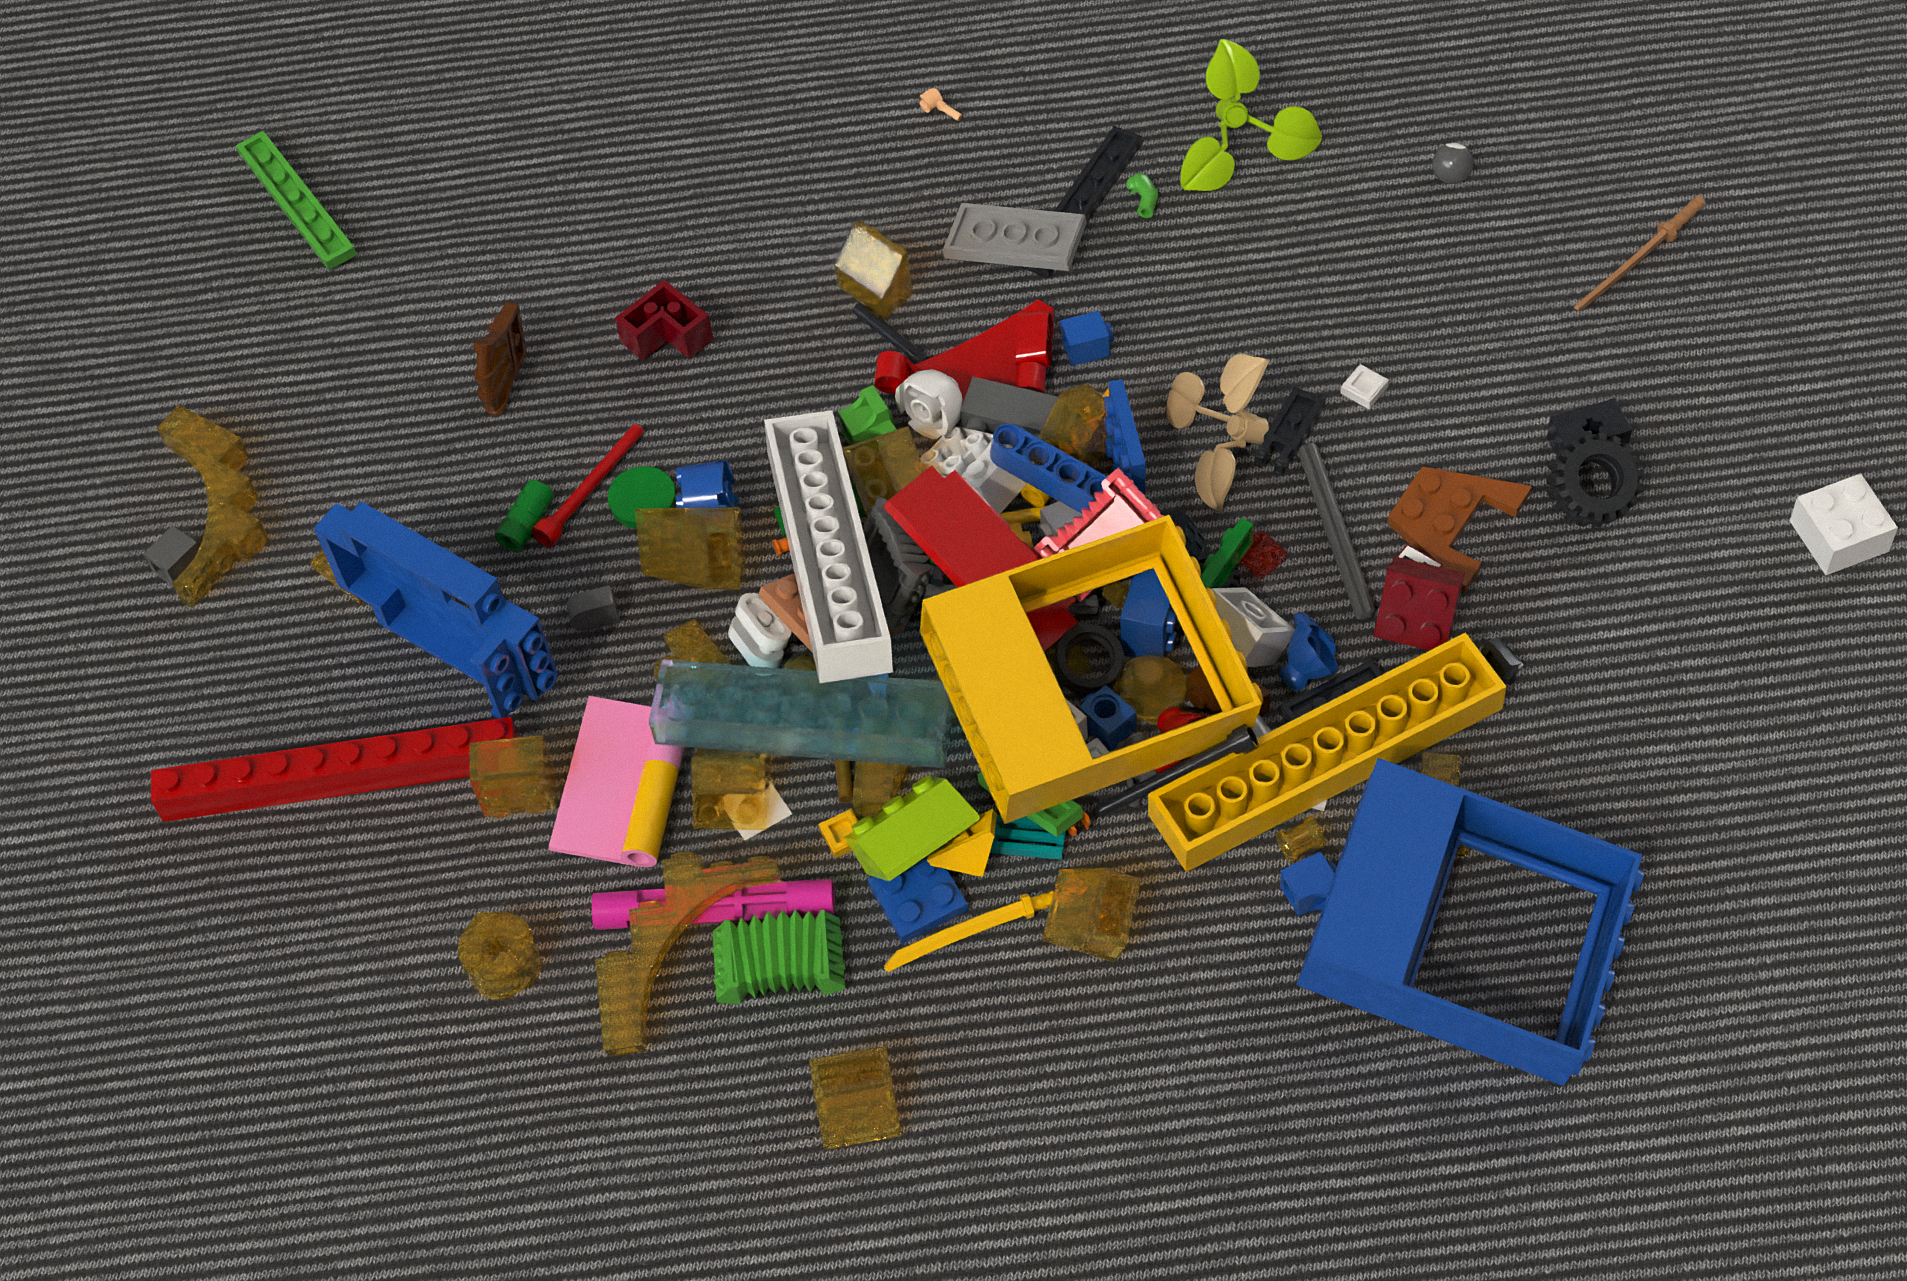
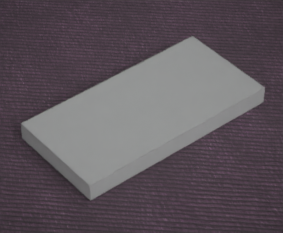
M961 203L942 250L945 259L1069 271L1087 223L1085 214Z

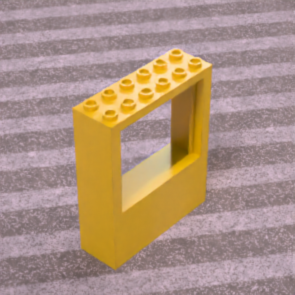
M1170 515L923 600L920 634L1004 824L1198 754L1226 740L1227 735L1232 733V730L1243 724H1246L1247 728H1254L1263 703L1261 690L1255 682L1251 683L1246 673L1247 663L1241 651L1235 650L1231 642L1232 634L1230 627L1225 619H1220L1215 609V596L1209 587H1204L1200 578L1201 569L1199 563L1194 556H1189L1185 548L1186 539L1180 526L1174 525ZM1154 568L1222 712L1092 758L1026 613Z

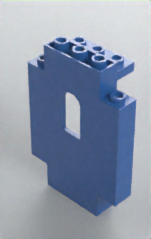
M362 501L353 511L336 503L313 528L338 586L370 604L380 625L483 684L493 708L490 712L494 717L498 719L506 718L510 712L518 709L525 695L537 701L544 692L549 691L555 684L558 673L539 618L506 600L496 577ZM450 595L469 605L471 610L451 599Z

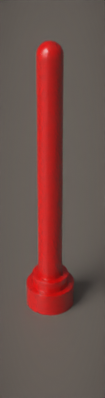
M634 424L629 428L552 517L547 516L546 519L542 518L531 529V533L540 544L552 548L562 537L563 524L643 434V427L641 425Z

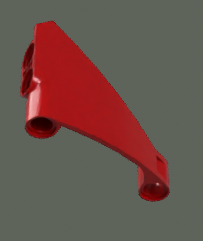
M1038 299L987 331L916 364L910 362L907 356L899 352H882L877 356L875 387L881 392L895 395L896 388L909 376L917 371L933 369L952 377L957 382L963 402L972 377L1045 394L1046 368H1050L1052 362L1054 308Z

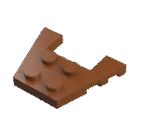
M1422 466L1389 514L1387 524L1412 547L1442 563L1443 568L1465 573L1461 592L1466 593L1480 572L1481 562L1452 549L1453 545L1483 502L1516 518L1529 498L1532 487Z

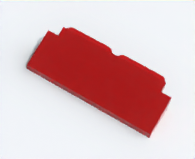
M930 466L890 498L883 506L958 588L1041 559L1025 542L1016 536L1011 530L1010 525L970 482L956 470L943 478L933 466ZM1074 597L1026 613L1044 653L1058 644L1063 635L1078 623L1067 611L1076 601Z

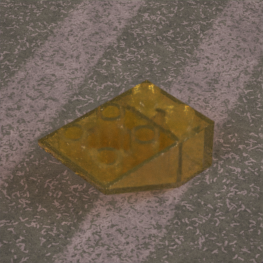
M740 507L635 510L641 574L705 590L741 589L746 569Z

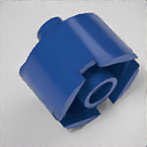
M727 460L676 468L678 485L682 491V494L676 495V505L679 515H686L685 524L689 535L727 530L738 526V495H733L731 484L735 483Z

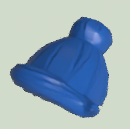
M1297 612L1293 615L1296 628L1289 642L1288 663L1280 669L1279 673L1283 682L1295 691L1304 689L1308 679L1327 677L1335 674L1338 670V664L1334 658L1336 653L1334 639L1304 612Z

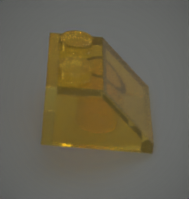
M1088 383L1062 391L1038 438L1094 469L1104 449V438L1107 437L1104 428V417L1107 416L1103 397Z

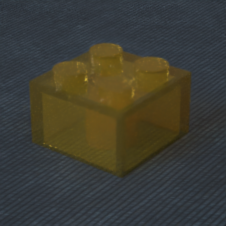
M543 735L470 743V783L484 817L502 818L514 813L528 812L538 814L545 810L557 809L556 770Z

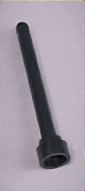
M1243 724L1232 730V733L1227 735L1226 740L1098 803L1095 807V812L1098 816H1107L1147 796L1156 789L1233 752L1236 755L1240 753L1246 755L1259 748L1257 737L1251 727L1247 728V725Z

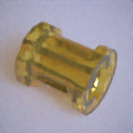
M1311 816L1303 819V824L1288 832L1281 830L1276 833L1277 843L1285 858L1291 863L1298 860V855L1313 847L1319 849L1325 846L1323 832Z

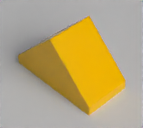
M994 809L980 814L979 817L981 819L930 853L927 857L929 864L934 867L983 877L995 834L997 813Z

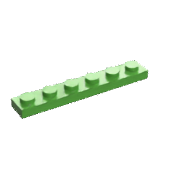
M264 131L236 145L239 155L328 270L357 255L354 246Z

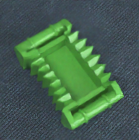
M795 909L791 918L782 910L777 920L768 911L763 922L754 914L749 925L741 917L738 927L730 919L723 920V923L713 930L712 953L714 954L716 1001L726 1004H741L748 992L756 999L758 990L765 997L768 988L776 994L782 985L789 993L792 984L795 985L799 992L805 985L810 993L816 985L823 995L844 990V971L846 967L843 963V936L841 935L840 918L825 912V910H820L815 919L809 910L802 919Z

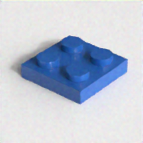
M928 855L891 881L873 876L867 878L868 887L902 944L969 911L966 900L948 870L931 866L927 861Z

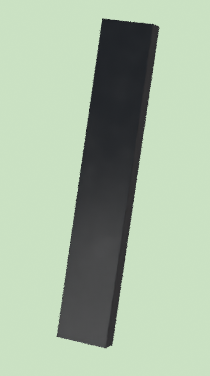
M1113 126L1054 212L1085 214L1088 223L1142 146V136ZM1020 266L1048 279L1055 271L1053 269Z

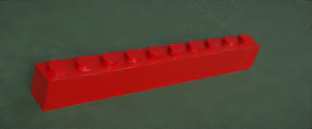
M512 717L154 769L151 770V803L162 821L168 822L522 769L520 737Z

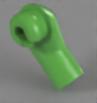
M1136 173L1127 180V188L1131 189V193H1139L1141 196L1137 210L1138 215L1143 218H1150L1155 210L1158 190L1147 175Z

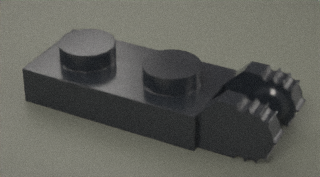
M1294 386L1270 425L1269 430L1264 435V442L1255 456V466L1262 468L1268 461L1274 448L1281 451V454L1274 464L1273 472L1282 476L1288 468L1292 456H1296L1299 448L1323 411L1325 398Z

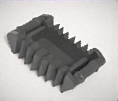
M877 498L872 510L868 513L863 533L888 629L892 630L908 623L933 574L934 566L927 564L930 557L923 555L925 552L883 508L887 500Z

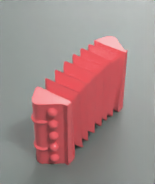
M1118 467L1101 482L1103 491L1094 492L1096 500L1088 501L1090 508H1081L1083 516L1073 517V522L1064 523L1065 527L1057 528L1058 535L1051 534L1045 536L1032 550L1043 559L1164 517V515L1160 514L1156 504H1152L1149 499H1146V496L1138 490L1134 481L1125 476L1124 472ZM1098 588L1081 593L1075 597L1081 603Z

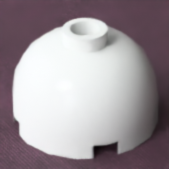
M933 369L917 371L896 388L895 400L897 408L901 414L906 410L911 418L908 424L922 436L938 439L942 434L943 436L946 435L961 419L960 410L963 398L959 386L952 377Z

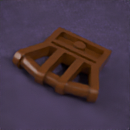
M505 302L500 314L495 316L493 324H487L489 334L485 338L476 339L473 342V350L477 353V367L474 370V377L479 384L477 388L478 397L481 401L485 402L484 408L487 414L493 418L504 414L513 382L527 354L518 303Z

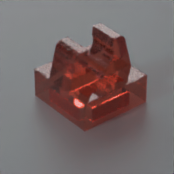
M1258 530L1253 534V543L1240 562L1262 580L1287 560V551L1264 531Z

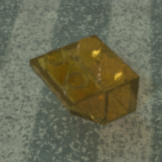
M860 220L855 222L835 263L837 285L886 319L912 295L908 253L900 244L892 243L883 237L875 227H869Z
M908 426L842 448L865 514L872 510L877 498H884L888 501L924 472Z
M698 746L691 758L693 829L766 830L772 783L771 747Z
M1108 868L1060 869L1042 940L1114 962L1126 948L1141 878Z
M886 1046L809 1059L824 1150L902 1136Z

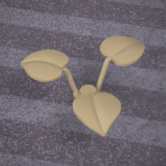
M1237 354L1227 362L1221 376L1220 388L1225 394L1223 403L1226 404L1227 410L1236 415L1228 416L1198 405L1204 395L1205 387L1200 377L1194 373L1183 372L1177 375L1172 383V390L1169 392L1166 410L1168 421L1173 427L1177 429L1187 428L1193 422L1197 411L1226 421L1227 433L1235 440L1217 444L1214 452L1205 451L1201 455L1196 467L1195 485L1201 499L1216 511H1223L1224 499L1234 478L1236 463L1234 455L1229 448H1244L1246 442L1260 445L1264 442V435L1269 430L1268 422L1265 418L1258 417L1256 414H1251L1244 409L1252 398L1269 363V360L1265 358Z

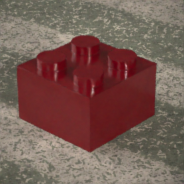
M1394 556L1387 570L1373 637L1426 650H1432L1450 641L1465 573Z

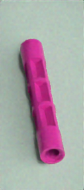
M833 879L593 893L592 920L595 930L630 928L631 924H635L636 928L723 923V920L729 919L732 922H739L741 917L744 921H751L754 914L759 920H764L768 911L777 919L782 910L791 918L795 909L802 918H804L809 910L814 917L818 916L820 910H825V912L835 916Z

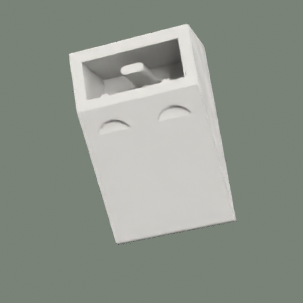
M954 426L944 436L942 434V437L929 451L921 456L917 464L910 470L913 475L918 477L930 466H933L943 478L956 470L970 482L999 514L1026 485V482L992 462L990 448L993 434L960 426ZM1002 444L1003 447L1013 448L1011 445Z

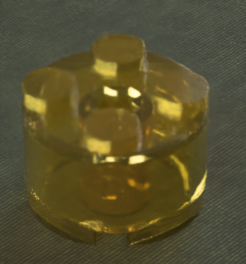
M480 912L472 918L471 923L465 928L458 943L459 960L469 981L481 995L497 1000L514 997V993L523 988L527 990L536 981L541 969L539 949L529 925L517 915L508 912Z

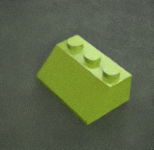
M929 775L912 785L913 791L905 797L896 796L887 801L882 806L884 811L875 817L867 816L856 822L851 827L853 832L844 838L867 875L891 881L981 818L947 779L932 778Z

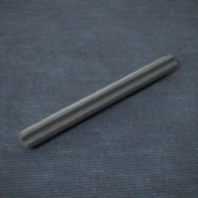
M1314 443L1302 445L1299 448V457L1355 617L1358 620L1370 619L1374 616L1375 608L1319 449Z

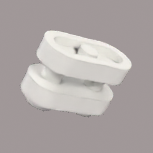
M746 593L738 601L735 610L736 616L731 621L728 636L753 669L759 672L775 671L781 663L784 654L783 649L788 644L791 630L759 598V594Z

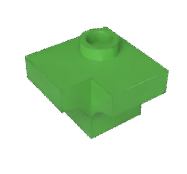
M873 385L861 390L859 398L851 406L838 411L841 432L855 455L868 450H880L887 456H890L900 451L898 431L893 425L892 413Z

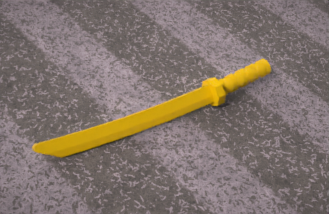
M1077 883L1063 887L1060 890L1050 891V893L1040 894L1039 896L1029 897L1028 894L1020 895V901L978 915L897 950L884 965V969L890 972L923 955L983 930L1022 916L1029 919L1034 917V912L1040 909H1046L1050 906L1082 898L1081 887Z

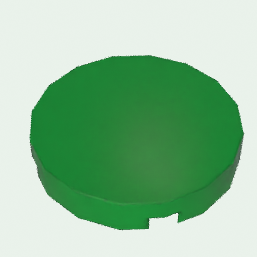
M649 466L634 467L619 474L611 483L607 493L609 509L616 521L634 529L648 528L647 525L654 523L658 525L664 522L673 513L676 505L675 486L669 475L658 468Z

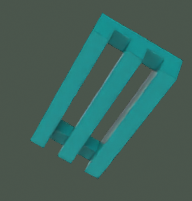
M997 815L990 853L1062 860L1066 831L1056 837L1027 817L1004 824L1001 815ZM998 838L1015 839L1028 843H1035L1036 841L1057 844L1055 847L998 841Z

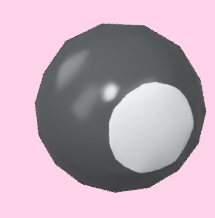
M1449 143L1437 150L1432 159L1434 174L1440 181L1447 184H1457L1469 177L1474 167L1472 153L1466 146L1459 143Z

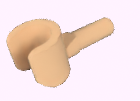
M929 89L920 95L922 99L920 106L925 112H930L937 107L940 111L945 112L957 121L962 118L961 113L943 101L937 89Z

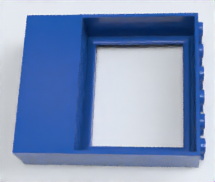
M1378 758L1360 798L1296 985L1564 1086L1572 1074L1576 1076L1579 1074L1583 1062H1588L1593 1052L1595 1039L1591 1038L1590 1035L1593 1027H1598L1603 1017L1605 1004L1600 1003L1603 993H1608L1612 985L1615 970L1610 969L1613 958L1618 959L1625 937L1621 936L1620 933L1623 925H1628L1635 906L1634 903L1629 901L1632 893L1638 891L1643 879L1644 871L1639 869L1642 854ZM1459 844L1597 895L1555 1041L1413 988Z

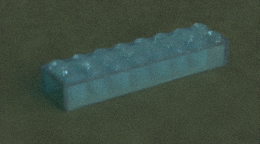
M662 659L649 725L654 742L658 745L945 768L954 708L942 681L865 676L820 683L817 671Z

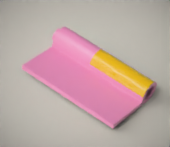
M670 695L661 699L658 708L594 696L588 697L549 843L550 851L638 867H653L656 865L694 713V707L687 698L681 695Z

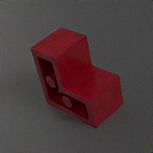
M665 279L614 318L620 342L642 361L667 341L690 359L714 340L709 315Z

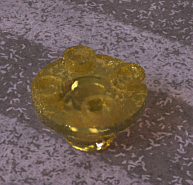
M1143 655L1123 665L1121 675L1114 684V693L1136 711V719L1147 721L1150 724H1157L1160 713L1170 707L1181 708L1186 698L1187 683L1181 668L1170 659L1156 655Z

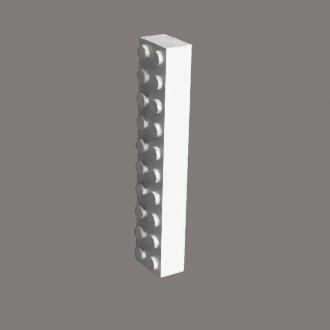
M833 411L764 420L767 453L819 682L826 683L892 673L891 638Z

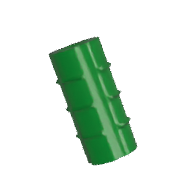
M529 480L523 490L518 493V498L510 506V511L506 517L502 519V523L495 533V540L502 547L512 552L522 551L526 542L531 539V529L547 513V509L554 499L553 491L544 483L537 480Z

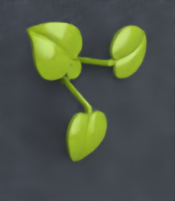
M1220 39L1206 70L1207 88L1214 96L1221 99L1216 106V115L1221 120L1219 127L1221 128L1222 144L1220 146L1214 137L1206 136L1197 140L1190 147L1183 161L1180 173V185L1184 190L1212 191L1223 187L1231 179L1235 164L1232 155L1225 151L1228 147V126L1238 128L1247 121L1271 132L1267 141V148L1274 156L1283 160H1296L1307 156L1318 147L1322 140V134L1315 118L1302 107L1289 106L1279 111L1274 119V127L1248 114L1247 108L1238 100L1241 98L1240 93L1252 92L1257 87L1260 77L1259 67L1254 57L1246 49L1226 39Z

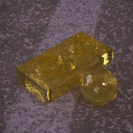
M695 619L664 634V643L676 658L665 656L656 662L654 675L662 684L670 685L676 683L685 669L702 690L733 675L732 665Z

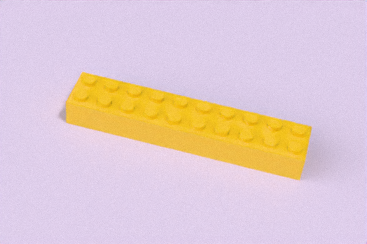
M1465 632L1257 738L1259 743L1258 749L1246 755L1243 753L1236 755L1233 752L1149 793L1148 815L1185 872H1188L1368 779L1378 758L1397 764L1502 710L1506 685Z

